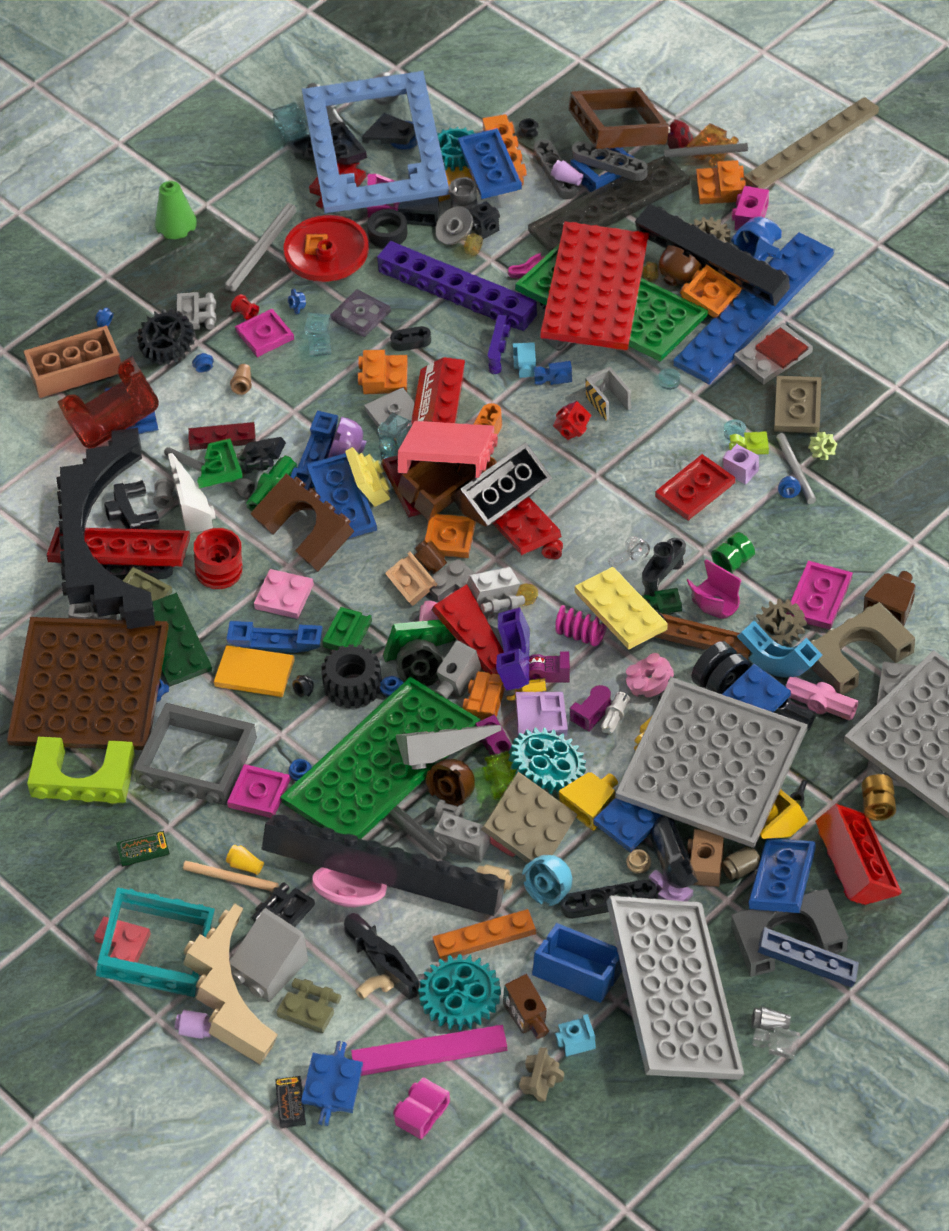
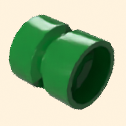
M735 532L725 543H721L711 552V557L714 564L733 573L741 566V562L745 564L755 555V548L747 536L743 533Z

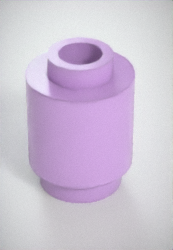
M183 1010L181 1015L177 1014L175 1029L179 1030V1035L199 1039H204V1037L210 1038L211 1034L208 1033L211 1023L208 1022L210 1017L206 1013Z

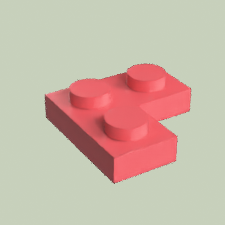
M103 917L94 935L95 942L103 943L109 920L108 917ZM118 920L111 944L114 950L110 957L137 963L151 935L150 929Z

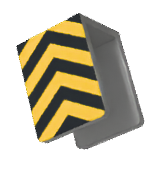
M607 367L585 378L586 398L606 421L609 420V401L602 392L610 389L627 410L631 409V391L611 367ZM603 379L602 384L597 387L595 383L598 380Z

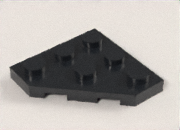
M344 122L330 127L337 164L350 165L367 158L366 150ZM310 134L287 142L288 149L295 159L315 161Z

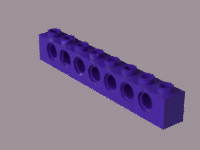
M390 241L377 256L378 272L383 275L390 276L402 283H407L422 291L434 294L439 298L451 301L456 305L468 308L497 321L498 314L507 315V324L512 328L524 332L537 316L536 300Z

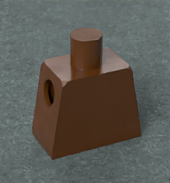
M901 571L898 577L885 573L865 594L863 611L867 607H872L880 602L905 626L915 599L916 585L911 582L913 576L907 571Z

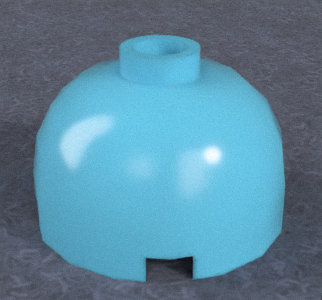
M541 855L527 863L523 869L522 875L525 874L526 877L524 886L529 895L540 904H543V901L548 903V906L557 904L569 893L572 887L573 877L571 870L561 858L555 855Z

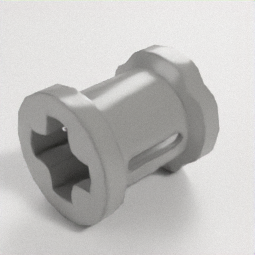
M164 478L157 480L155 483L156 495L153 499L155 506L165 509L173 505L172 492L175 489V484L172 480Z
M440 800L435 809L434 820L439 822L444 812L463 818L465 806L459 805L457 807L446 804L444 800Z

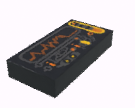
M301 1076L275 1079L280 1129L306 1125L304 1104H302L303 1089Z

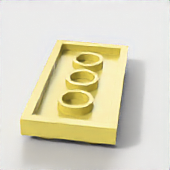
M614 567L575 585V593L628 650L667 630V622Z

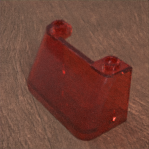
M133 356L119 364L118 375L122 382L88 403L84 404L82 399L75 394L67 395L57 401L64 417L84 447L95 448L112 438L111 431L127 429L158 408V397Z

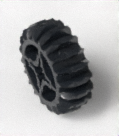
M162 309L160 314L154 311V316L152 318L147 316V322H141L142 328L137 329L139 335L137 337L138 348L146 359L149 358L152 363L157 361L160 366L164 361L169 366L172 360L178 363V358H185V352H191L190 346L195 345L193 324L186 315L183 316L180 311L175 313L173 309H170L168 313Z

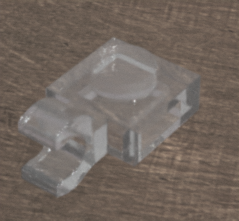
M775 1027L774 1033L756 1028L752 1046L757 1048L770 1047L769 1054L794 1060L800 1033Z

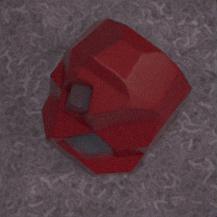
M674 119L670 124V133H668L667 145L670 149L693 147V134L690 132L689 126L682 120Z

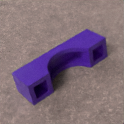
M518 607L498 613V630L502 639L504 653L497 655L496 669L506 691L519 689L529 684L530 628L521 608Z

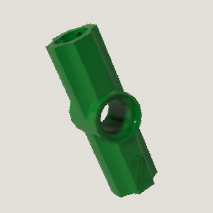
M286 455L280 457L269 473L264 472L260 476L257 489L246 502V506L251 512L286 473L291 476L294 467L297 468V463L291 457Z

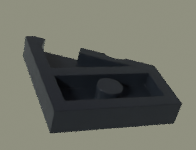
M383 113L364 133L362 142L369 144L370 140H381V144L396 143L407 145L415 137V131L412 123Z

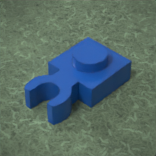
M571 361L549 363V368L535 367V384L540 385L546 381H550L551 385L572 382Z

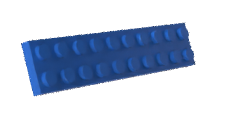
M798 232L781 249L783 252L781 259L773 258L768 263L774 269L784 271L789 279L790 289L777 305L773 306L742 289L718 318H714L673 360V366L710 384L734 359V354L745 348L834 256V249Z
M753 664L722 695L774 712L790 697L791 690ZM615 798L593 820L595 826L631 853L651 833L656 819L661 814Z

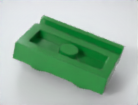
M340 607L322 641L323 647L336 651L339 650L340 646L345 648L349 647L350 644L358 647L372 623V615L364 616L361 612Z

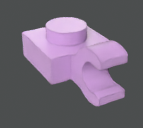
M654 870L649 876L651 881L655 883L657 891H659L658 899L688 902L693 896V890L689 887L674 888L669 885L663 874L657 870Z

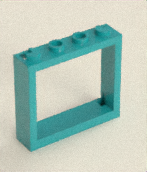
M117 887L97 962L96 976L195 997L196 985L200 976L195 971L191 975L108 956L121 908L203 926L201 935L204 937L211 930L215 908L206 907L203 904L187 903L181 899L160 897L154 893L137 892L131 888L128 890Z

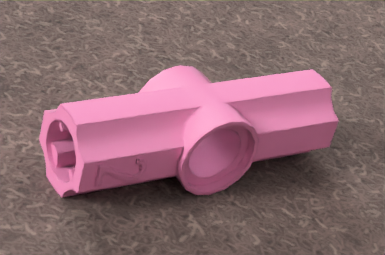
M790 677L787 681L786 687L791 690L789 698L807 704V707L817 714L829 712L847 720L854 718L858 707V700L837 693L831 685L824 682H819L815 685L797 677Z

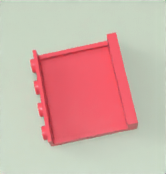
M414 421L398 450V473H407L413 461L417 460L476 464V478H479L482 471L486 470L487 462H490V455H493L494 447H497L498 434H494V426Z

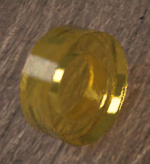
M474 233L470 234L464 244L465 252L476 256L482 247V237Z

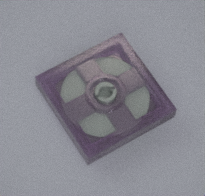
M356 289L330 314V318L332 321L365 338L391 312V307Z

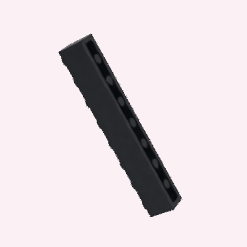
M649 204L635 220L637 231L649 233L648 240L665 249L667 246H675L684 250L683 255L686 257L693 256L701 264L702 268L706 265L710 266L743 290L773 306H776L790 289L788 275L784 271L776 270L767 262L753 258L748 252L736 249L731 243H725L715 235L700 230L698 226L688 224L679 216L667 213L662 207Z

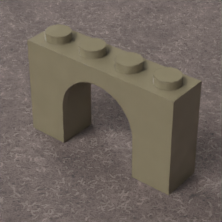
M879 602L872 607H867L854 618L847 619L837 628L830 629L817 640L810 641L822 654L810 668L825 683L831 685L837 693L844 695L858 687L859 671L841 653V650L846 645L856 641L871 642L881 648L894 663H897L914 653L915 637Z

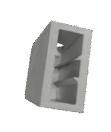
M457 640L437 670L440 685L435 692L446 699L451 693L457 697H462L468 690L470 680H475L478 671L483 672L477 651Z

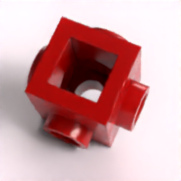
M574 401L557 412V418L553 427L567 440L576 436L580 437L585 433L586 425L592 415L578 401Z

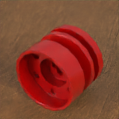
M211 528L197 536L194 541L193 551L195 575L198 581L212 589H225L237 583L242 576L243 569L242 545L238 535L225 528Z

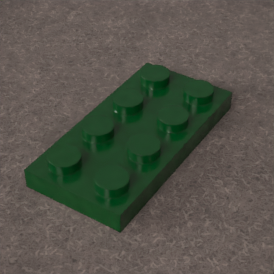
M177 592L153 601L155 621H167L169 626L161 670L168 686L171 687L212 671V665Z

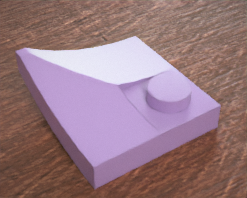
M516 692L517 737L519 733L524 734L526 729L532 732L535 727L539 732L546 728L547 732L551 733L554 729L557 736H560L562 733L564 736H567L568 727L563 692Z

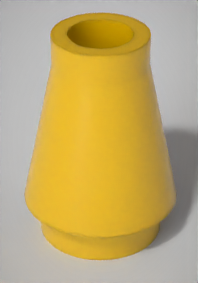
M233 845L226 857V862L230 864V867L256 875L261 872L264 865L263 861L259 860L242 845Z

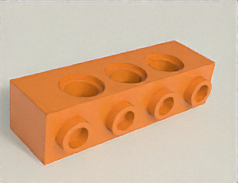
M507 114L482 118L483 132L498 128L520 181L524 185L523 176H527L526 166L521 164L522 153L520 149L517 150L518 140L517 136H513V123L508 121Z

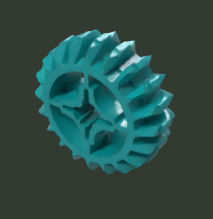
M457 126L456 129L449 127L448 130L442 129L441 133H437L445 170L451 168V171H455V167H459V170L463 171V166L468 168L458 145V138L475 134L473 130L468 131L466 127L460 129Z

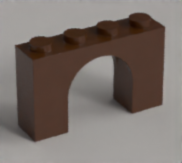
M286 473L250 514L261 526L274 535L292 514L301 510L315 511V527L295 552L319 572L353 534L354 530L349 525L351 521L343 513L337 515L334 512L336 509L328 501L322 503L319 500L321 498L319 494L311 488L309 491L304 488L306 484L297 476L293 479Z

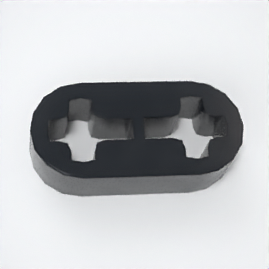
M424 326L396 330L390 335L391 347L396 351L427 347L431 343V331Z

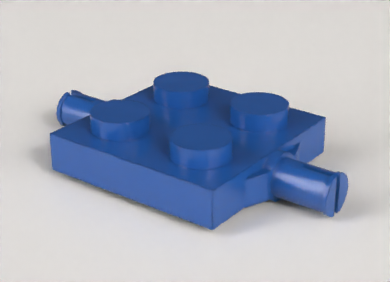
M341 1041L336 1042L334 1055L312 1053L302 1096V1104L315 1106L321 1110L318 1124L323 1126V1121L324 1126H329L331 1112L343 1111L353 1113L363 1062L344 1057L347 1043L343 1041L342 1046Z

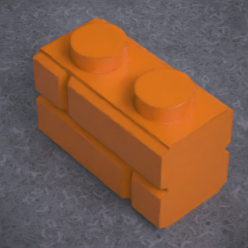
M478 671L475 680H470L468 694L470 696L469 699H464L462 708L480 720H484L492 715H495L497 718L505 691L500 676L498 674L490 675L489 673Z

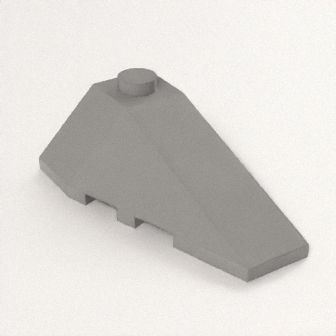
M501 725L462 728V730L445 729L436 733L425 731L396 735V740L403 763L411 765L412 769L426 768V763L440 760L500 731Z

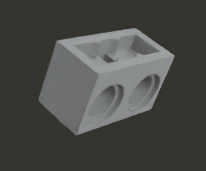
M445 812L434 830V837L447 847V852L480 863L490 846V836L481 830L483 825Z

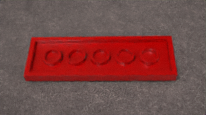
M59 527L55 529L46 555L48 562L61 563L60 551H64V549L61 550L59 536H63V534H60ZM86 528L85 542L90 552L103 565L182 567L190 541V531L117 528Z

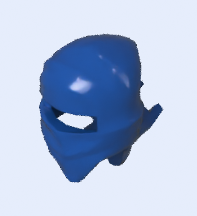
M765 217L749 219L747 223L737 230L731 239V242L740 251L748 252L759 261H765L767 257L781 259L783 254L779 248L773 246L775 241L781 239L782 230L775 222ZM743 233H745L748 242L744 239Z

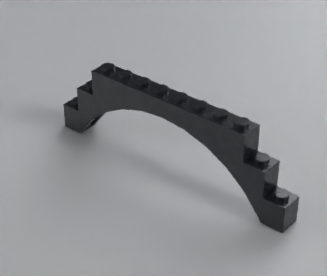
M138 428L111 431L112 440L108 441V446L86 449V458L82 459L83 464L60 467V476L56 477L58 490H61L57 491L59 505L62 504V506H58L59 519L63 520L59 521L60 534H63V536H59L61 550L64 549V551H60L62 565H65L61 567L62 580H66V582H62L63 596H68L69 605L91 602L92 608H97L98 617L120 614L121 620H126L127 629L155 625V614L151 592L128 584L108 572L93 557L85 542L86 522L92 506L102 491L120 473L142 459Z

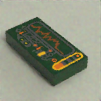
M164 831L116 842L122 867L170 855Z

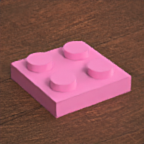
M270 569L254 602V608L298 619L314 585L313 578Z

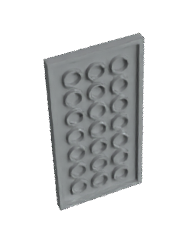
M610 896L606 902L646 1075L740 1080L744 1075L702 903Z

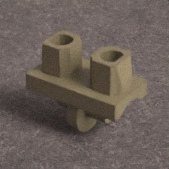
M539 1048L537 1055H527L526 1069L529 1073L533 1074L532 1077H522L519 1087L524 1094L534 1095L538 1102H545L549 1087L553 1088L555 1083L562 1082L565 1074L559 1069L560 1064L548 1055V1049Z

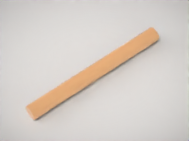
M185 861L183 865V870L267 891H272L274 887H279V883L190 861Z

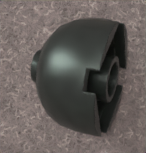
M418 639L410 641L397 654L396 669L398 676L403 682L411 677L426 687L439 680L437 670L443 659L439 649L433 643Z

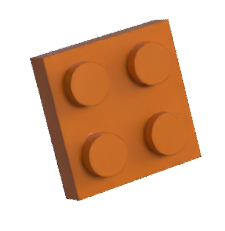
M436 514L429 520L425 541L431 540L444 556L469 558L476 521L465 516Z

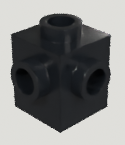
M485 201L469 210L473 218L471 229L482 240L500 231V214L496 207H492Z

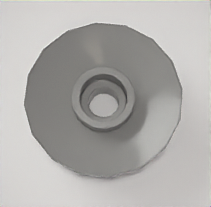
M462 206L450 208L443 213L435 229L439 241L446 245H453L462 241L472 228V214Z

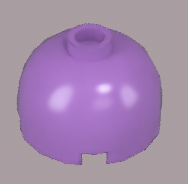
M341 417L328 458L344 454L346 450L352 447L357 453H363L366 441L362 440L363 430L357 422Z

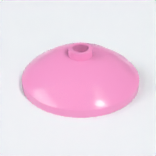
M323 867L318 869L312 878V885L320 896L336 905L347 908L373 904L384 897L387 889L385 884L375 883Z

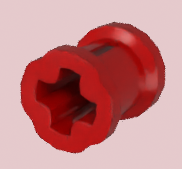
M240 294L233 299L231 310L243 315L245 320H249L257 316L259 306L255 303H250L244 295Z

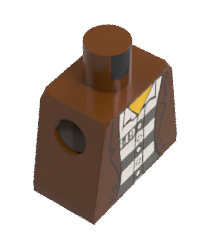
M526 973L504 985L502 1004L523 1034L532 1031L536 1039L546 1036L549 1033V1029L545 1024L547 1009L528 974Z

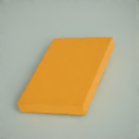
M226 645L214 679V686L283 697L295 661L294 655Z

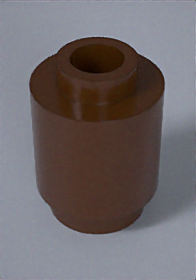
M423 540L414 548L417 551L414 556L427 571H431L433 574L447 564L444 554L431 540L428 542Z

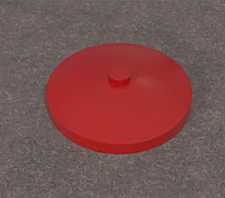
M322 215L309 218L296 225L286 236L283 250L285 261L295 274L311 281L329 282L348 277L361 268L368 257L369 245L364 229L353 220L336 215ZM306 235H328V239L321 240L317 244L316 255L305 253ZM325 244L327 250H323L322 245Z

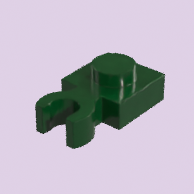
M678 588L655 591V597L642 595L647 603L661 614L682 611Z

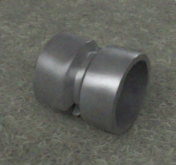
M461 177L451 182L449 185L451 208L462 206L470 210L478 205L475 181L470 178Z

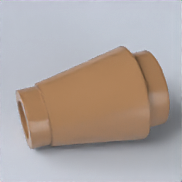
M240 364L230 381L233 392L239 395L246 394L252 387L251 369L247 364Z

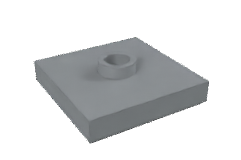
M402 387L364 406L367 414L384 436L388 438L410 428L415 402Z

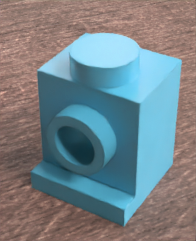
M535 342L513 344L514 369H519V378L534 377V368L536 367Z
M588 1014L583 1015L581 1019L558 1024L559 1032L555 1033L558 1048L563 1047L566 1056L596 1049L595 1034Z

